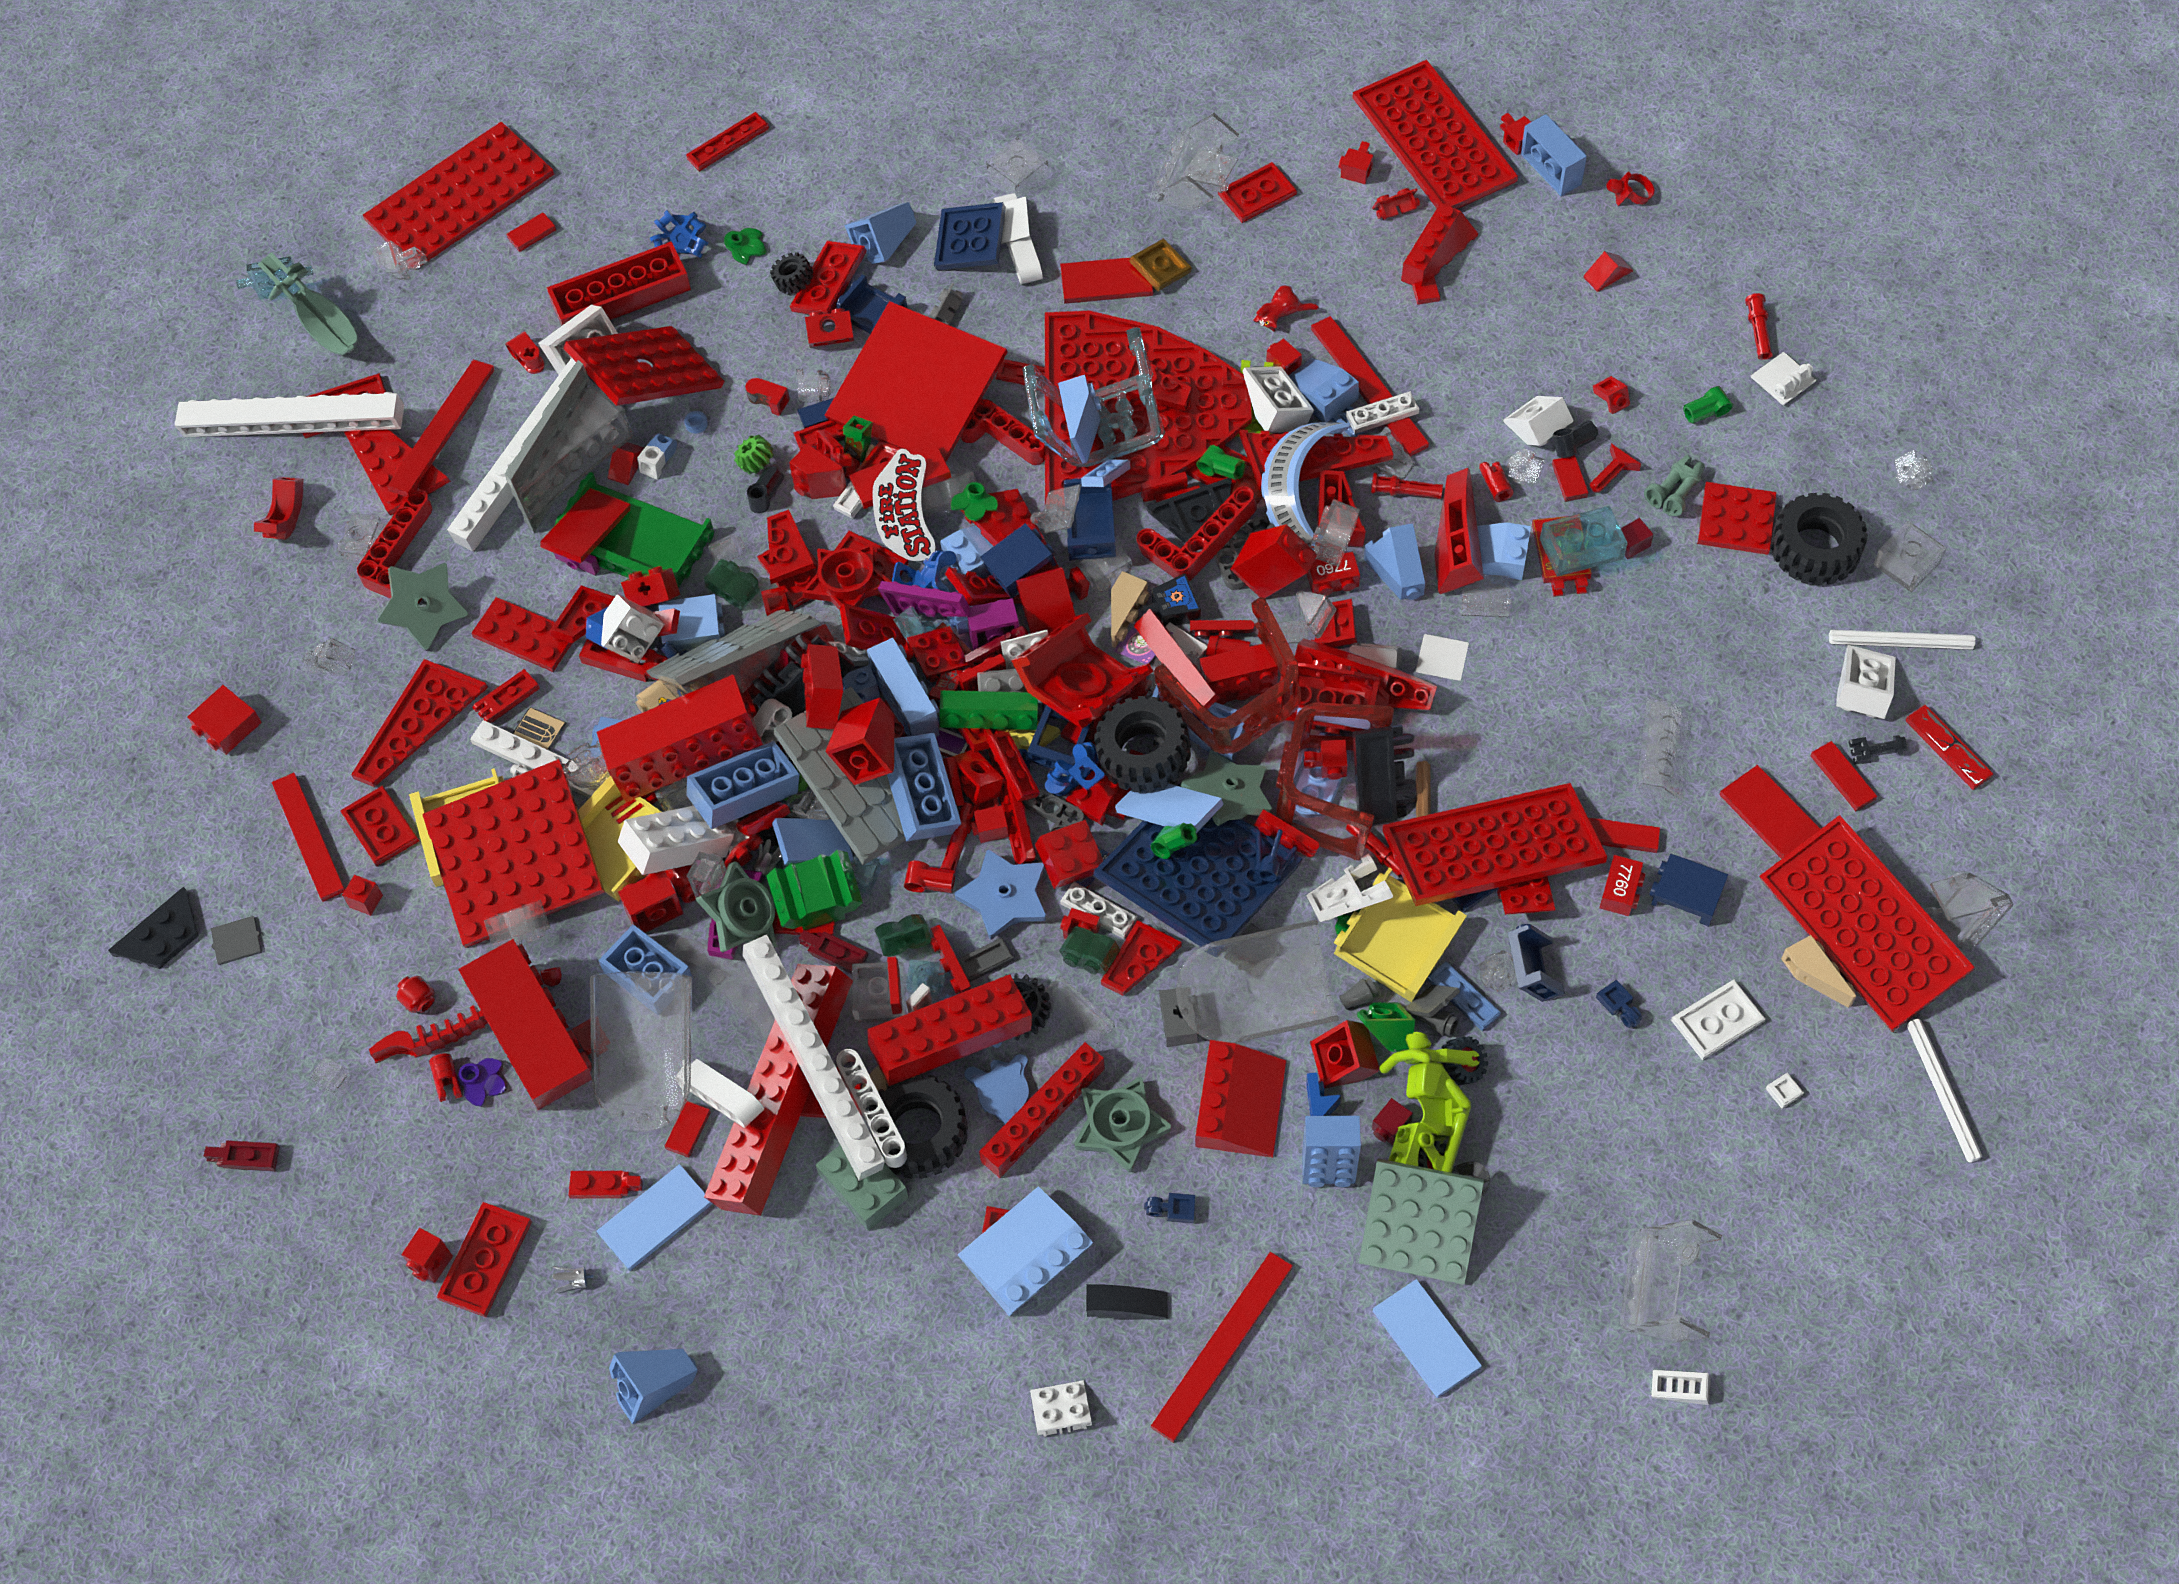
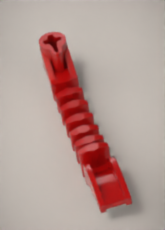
M473 1005L469 1008L472 1016L466 1018L463 1013L457 1014L459 1023L453 1025L450 1019L444 1020L445 1030L440 1031L437 1024H431L432 1036L427 1037L425 1028L422 1025L416 1026L418 1042H414L408 1032L396 1031L374 1044L369 1049V1052L375 1063L397 1054H408L415 1058L424 1054L429 1055L436 1049L445 1048V1045L451 1042L455 1043L458 1039L471 1035V1032L484 1028V1025L488 1024L483 1013Z

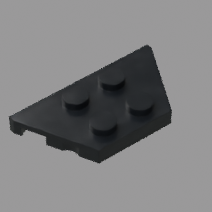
M1226 478L1148 505L1147 511L1185 543L1229 498L1232 480L1231 478Z
M182 887L113 945L108 950L109 953L114 957L120 956L135 963H145L157 969L162 968L199 936L194 923V914L190 906L187 890Z

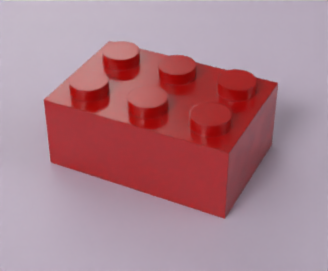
M1270 642L1200 658V672L1220 697L1216 703L1224 705L1228 701L1236 699L1242 701L1253 695H1268L1277 690L1278 664Z

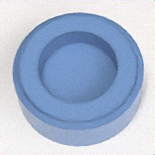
M692 411L684 419L686 429L694 434L703 432L708 426L707 417L701 411Z

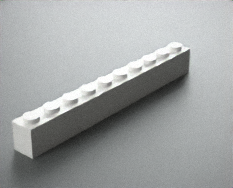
M573 358L564 367L447 529L455 543L474 552L514 497L512 489L506 481V470L524 447L522 443L542 418V413L546 406L559 391V384L576 362Z
M392 392L384 394L363 393L362 395L341 394L340 396L319 395L317 397L297 396L267 399L256 397L243 400L238 398L232 400L212 399L210 401L190 400L188 402H179L175 427L183 437L401 429L405 405L398 394Z
M764 935L743 945V957L858 1180L860 1181L883 1170L885 1161L768 936Z

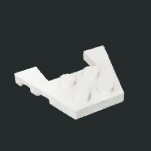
M1369 854L1361 858L1363 863L1354 868L1353 865H1350L1344 869L1346 874L1338 880L1334 881L1331 878L1306 895L1320 922L1331 920L1337 916L1393 898L1392 892L1385 880L1362 892L1357 887L1355 880L1377 870Z

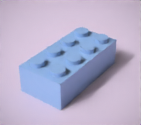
M891 638L867 649L869 665L878 687L897 720L904 726V732L907 737L935 733V737L939 736L938 726L940 725V719L937 715L939 713L938 706L934 699L929 700L927 696L928 690L924 682H919L916 678L917 671L913 663L908 664L906 661L907 655L901 644L897 645L895 640Z

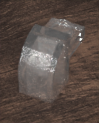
M392 241L372 249L378 267L397 280L411 279L409 270H415L428 262L426 255L418 248L412 247L403 252L402 248Z

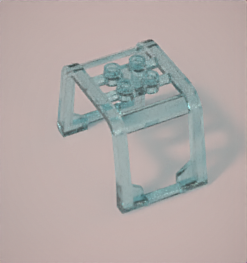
M1138 327L1126 331L1130 350L1137 359L1139 374L1095 390L1096 396H1099L1102 409L1099 410L1101 420L1098 436L1103 441L1104 448L1090 453L1087 463L1082 464L1071 439L1070 448L1053 433L1047 416L1042 410L1039 411L1036 389L1063 408L1060 390L1034 364L1023 367L1034 436L1071 465L1077 467L1097 465L1108 459H1114L1156 444L1165 434L1151 383L1153 377L1152 366L1141 330ZM1138 389L1139 397L1147 410L1151 431L1134 438L1137 427L1131 418L1133 408L1126 398V393ZM1117 396L1118 401L1115 404V408L1118 413L1110 414L1109 410L1105 407L1104 400ZM1112 428H1120L1125 435L1126 441L1113 445L1116 435Z

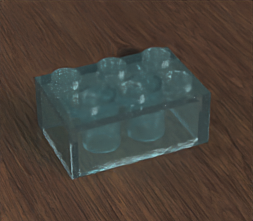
M1610 506L1545 522L1542 525L1540 535L1541 544L1557 577L1624 559L1627 547L1626 538Z

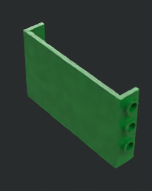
M589 472L586 478L581 480L575 495L568 500L567 507L563 513L557 517L555 525L590 488L629 503L630 511L590 555L596 557L599 567L629 578V574L638 571L647 574L649 569L662 566L663 570L672 568L679 588L683 580L690 576L695 561L700 560L702 557L703 548L706 543H710L714 537L711 519L706 518L702 525L599 485L596 482L594 473Z

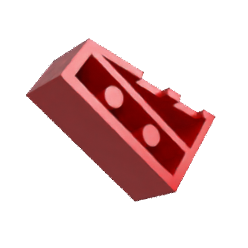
M1320 470L1316 537L1323 545L1363 547L1366 531L1361 524L1358 509L1354 505L1344 471Z
M808 644L807 653H803L801 659V668H804L803 683H805L806 727L834 730L843 695L838 648L836 646Z

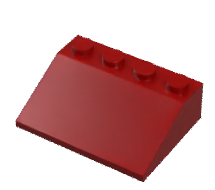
M1210 1040L1195 1134V1147L1273 1158L1286 1060L1236 1043Z

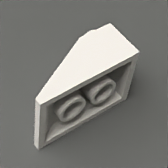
M1281 366L1247 367L1243 369L1255 417L1265 431L1270 433L1290 432L1308 424L1314 409Z
M1848 645L1837 691L1836 706L1846 711H1856L1869 717L1885 719L1894 695L1896 657Z

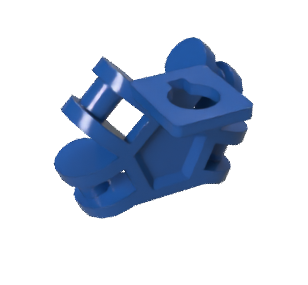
M666 210L664 212L665 215L660 220L656 219L654 221L658 228L664 232V234L650 237V241L654 243L655 247L663 245L662 241L667 239L668 242L672 241L677 253L693 254L702 258L703 254L701 252L709 242L697 237L704 231L706 224L699 221L696 212H692L689 215H674ZM672 222L675 226L669 231L665 226ZM690 225L694 227L693 231L690 229Z
M937 550L931 554L929 559L925 558L923 561L925 566L922 571H916L901 562L895 563L892 582L909 586L917 585L927 589H931L933 586V588L941 591L950 592L939 576L943 567L955 564L956 554L949 550ZM901 570L907 573L911 582L906 583L901 580L899 575Z
M1085 742L1074 746V766L1061 759L1056 761V768L1047 774L1048 780L1045 782V788L1048 792L1062 797L1079 784L1086 790H1089L1104 778V772L1096 765L1099 759L1096 747L1092 742ZM1092 771L1095 772L1093 779L1084 780Z

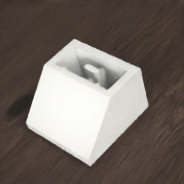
M617 594L604 613L601 645L639 663L664 626V623L652 611Z

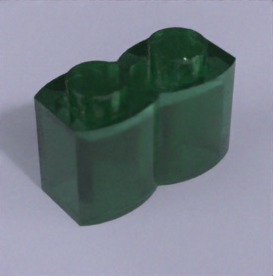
M721 559L704 577L705 586L708 590L725 599L739 610H743L760 591L758 579L752 573L740 571L739 566L733 561L728 562Z
M922 914L908 915L899 922H886L874 929L883 956L887 957L899 955L907 950V948L918 949L924 947L932 941L928 925Z
M1073 927L1059 952L1063 957V961L1070 967H1084L1086 971L1096 975L1097 973L1106 974L1120 952V948L1116 941L1108 936L1093 933L1081 927Z

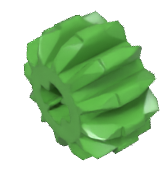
M759 434L756 436L750 435L747 440L743 439V443L737 446L738 450L734 453V461L749 475L752 473L757 474L760 469L764 470L765 466L770 464L769 459L774 456L772 453L773 448Z

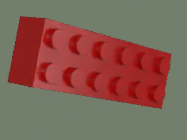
M672 241L546 287L561 326L590 305L602 307L609 320L691 290L687 272Z
M1009 974L869 1028L868 1046L888 1086H891L1031 1031L1032 1014Z

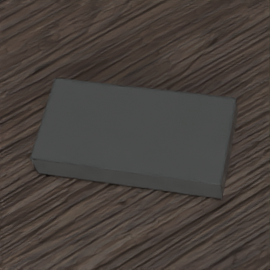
M1001 937L957 960L970 983L1014 961V957Z

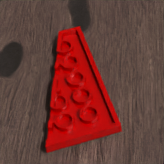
M388 429L344 431L386 511L390 516L395 514L406 496L388 491L387 485L412 448ZM431 465L416 489H422L428 495L451 481L446 475Z
M1240 430L1239 435L1259 491H1262V474L1265 472V462L1273 447L1289 432L1270 434L1269 431L1248 433V430ZM1334 434V436L1321 437L1310 448L1304 458L1299 482L1319 477L1320 470L1347 471L1393 460L1394 454L1387 436L1358 435L1357 437H1343V434Z
M1018 489L988 493L996 498L998 503L997 510H986L981 520L971 521L965 516V519L970 524L974 523L981 530L980 534L993 546L1025 523L1031 530L1035 528L1043 538L1041 542L1044 545L1047 544ZM1047 563L1031 576L1060 567L1058 564L1052 567L1050 563Z
M424 659L352 772L353 779L372 787L378 785L488 688L487 684Z

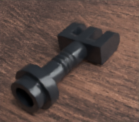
M1894 735L1893 741L1868 745L1866 737L1848 741L1849 747L1853 748L1850 750L1851 755L1856 756L1853 758L1855 765L1871 763V754L1895 750L1896 755H1900L1903 751H1907L1906 739L1904 736L1900 737V735Z

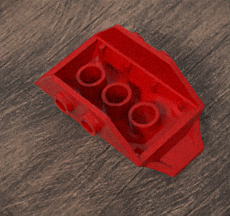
M1312 660V664L1283 661L1274 719L1301 723V728L1315 730L1316 726L1325 727V732L1340 734V730L1353 732L1366 729L1298 718V708L1372 720L1370 729L1385 723L1390 695L1380 685V677L1351 671V666L1337 664L1336 668L1326 667L1327 662Z

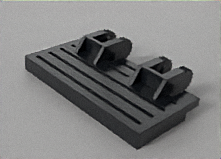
M801 634L796 637L797 643L806 651L808 644L832 646L820 635H817L812 641H809ZM788 645L785 648L786 652L801 664L803 653L794 646ZM838 650L843 679L855 666L852 660ZM791 660L778 674L768 667L763 670L764 676L775 684L773 688L758 677L753 680L754 686L766 695L768 699H775L789 707L792 712V718L806 711L805 683H803L804 668H801L794 661ZM758 693L752 699V702L761 708L762 704L768 699Z
M1402 725L1353 731L1357 819L1364 826L1397 821V818L1407 816L1406 806H1397L1416 802V795L1413 793L1396 794L1397 791L1411 790L1416 787V781L1405 779L1404 761L1394 762V760L1414 757L1413 748L1394 749V746L1405 745L1414 741L1412 734H1403Z

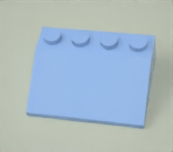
M1038 1186L962 1250L958 1256L1010 1317L1089 1249L1093 1242L1079 1225Z

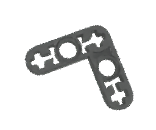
M1266 516L1247 520L1238 531H1245L1248 536L1240 539L1234 534L1223 546V549L1219 550L1214 556L1227 588L1239 590L1245 585L1240 578L1236 582L1234 579H1231V567L1238 557L1235 548L1245 545L1252 533L1251 528H1253V532L1263 530L1260 528V525H1264L1267 529L1274 527V524H1271ZM1230 556L1234 561L1230 564H1225L1221 561V558Z
M1039 787L1038 789L1041 794L1037 798L1022 801L1026 809L1055 823L1050 832L1084 820L1083 812L1079 808ZM1049 804H1056L1059 809L1054 813H1048L1045 807ZM1074 815L1077 816V821L1073 820L1071 823L1069 822L1068 817L1072 818L1074 817ZM1037 851L1036 862L1042 863V860Z

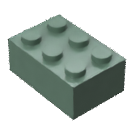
M841 1145L816 1164L817 1172L821 1179L868 1231L909 1198L905 1185L885 1163L883 1170L859 1181Z

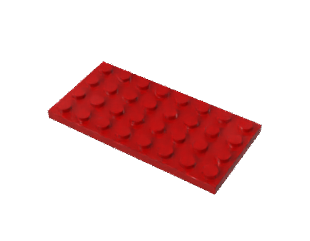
M1427 59L1353 92L1352 98L1436 208L1442 203L1459 209L1518 181V175Z
M501 121L364 213L363 218L416 270L552 177L554 171Z
M1571 783L1383 825V834L1415 907L1603 864L1607 861V855Z
M1841 815L1837 816L1759 876L1760 880L1803 930L1823 946L1828 959L1838 966L1840 973L1891 1032L1975 970L1971 962Z

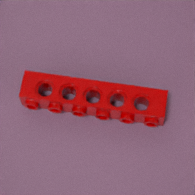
M1084 1042L979 1151L981 1163L1001 1178L1082 1094L1081 1089L1087 1088L1105 1070L1104 1057Z

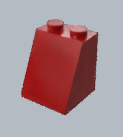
M1285 524L1251 533L1231 570L1261 599H1265L1307 574L1318 554Z
M881 698L843 710L825 751L854 785L894 771V713Z

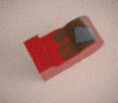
M752 378L745 385L748 400L753 404L769 406L772 414L780 416L790 400L787 387L760 378Z

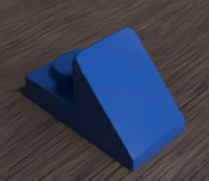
M1317 1072L1307 1073L1306 1087L1310 1116H1331L1340 1105L1341 1095L1324 1096L1323 1081H1318Z

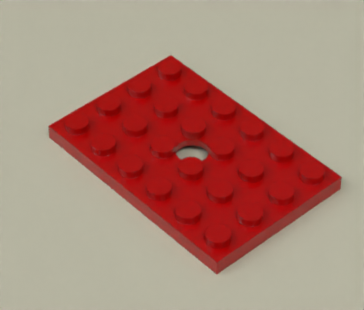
M673 326L566 341L563 348L575 362L579 360L583 363L587 375L616 406L720 389L724 384V380ZM638 360H647L653 365V367H651V365L646 362L639 363Z

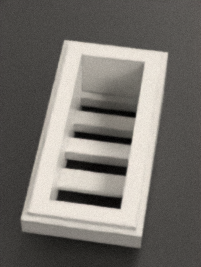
M1653 1370L1651 1397L1709 1405V1373ZM1662 1378L1667 1379L1666 1392H1661ZM1673 1379L1678 1380L1677 1392H1672ZM1684 1381H1690L1689 1393H1684ZM1696 1382L1701 1383L1700 1394H1695Z

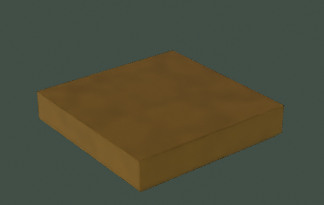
M1164 238L1131 256L1129 261L1157 291L1191 273L1192 267Z

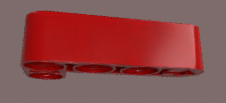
M988 399L980 401L960 437L963 442L974 443L985 433H988L1032 465H1040L1045 461L1046 446L1044 439L992 401Z

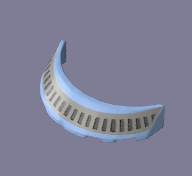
M1319 422L1300 426L1286 434L1273 447L1265 462V472L1262 474V497L1265 498L1268 509L1266 514L1270 523L1274 524L1275 527L1287 524L1315 553L1323 550L1324 545L1311 530L1301 507L1299 498L1301 466L1310 448L1327 433L1342 434L1350 428L1351 423Z

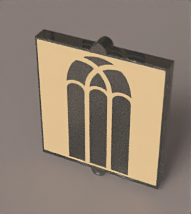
M529 707L521 721H517L518 725L512 734L550 750L554 742L558 741V736L565 727L566 722Z

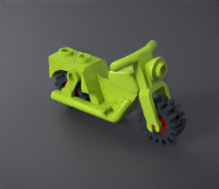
M1413 1032V1034H1408L1406 1037L1409 1049L1393 1053L1381 1064L1380 1071L1383 1074L1388 1073L1399 1062L1415 1064L1409 1068L1406 1095L1409 1099H1418L1423 1109V1119L1421 1122L1398 1127L1388 1161L1449 1173L1456 1171L1457 1166H1454V1163L1456 1162V1156L1471 1110V1102L1459 1086L1481 1080L1483 1078L1482 1075L1487 1072L1483 1067L1488 1066V1061H1484V1058L1488 1057L1487 1052L1482 1053L1484 1046L1478 1045L1479 1041L1477 1039L1472 1040L1473 1037L1464 1036L1447 1041V1044L1441 1047L1442 1049L1432 1050L1428 1049L1432 1043L1427 1035L1421 1032ZM1448 1139L1447 1145L1443 1143L1444 1140Z

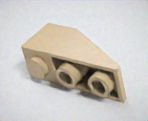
M1123 571L1111 589V637L1113 648H1116L1119 641H1124L1128 633L1127 628L1129 624L1135 623L1139 614L1138 609L1141 605L1147 603L1150 595L1147 581Z
M1811 935L1785 949L1781 959L1798 981L1848 1008L1852 1006L1856 998L1853 986L1849 982H1845L1840 975L1838 966L1828 959L1823 946L1818 941H1815Z

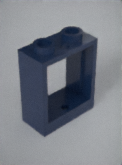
M1046 705L1027 751L1028 761L1053 770L1056 768L1055 763L1058 759L1074 766L1075 757L1073 753L1072 756H1068L1039 746L1051 716L1069 721ZM1094 721L1082 729L1076 745L1088 742L1094 727Z

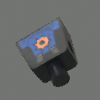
M1182 574L1153 588L1152 603L1142 606L1143 615L1151 609L1165 626L1169 622L1178 626L1190 624V620H1201V608L1186 574Z

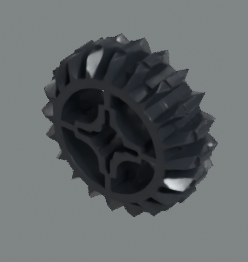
M1015 973L1013 980L1019 992H1022L1021 995L1028 1008L1031 1007L1032 1002L1035 1000L1037 1002V1008L1032 1014L1031 1032L1037 1035L1038 1027L1044 1028L1046 1025L1045 1020L1050 1018V1012H1048L1051 1009L1049 993L1045 992L1043 984L1038 985L1036 977L1029 981L1027 974L1020 979L1019 975ZM1029 1031L1026 1032V1033H1023V1034H1024V1037H1025L1026 1039H1028V1038H1029ZM1016 1036L1015 1040L1018 1041L1020 1036Z

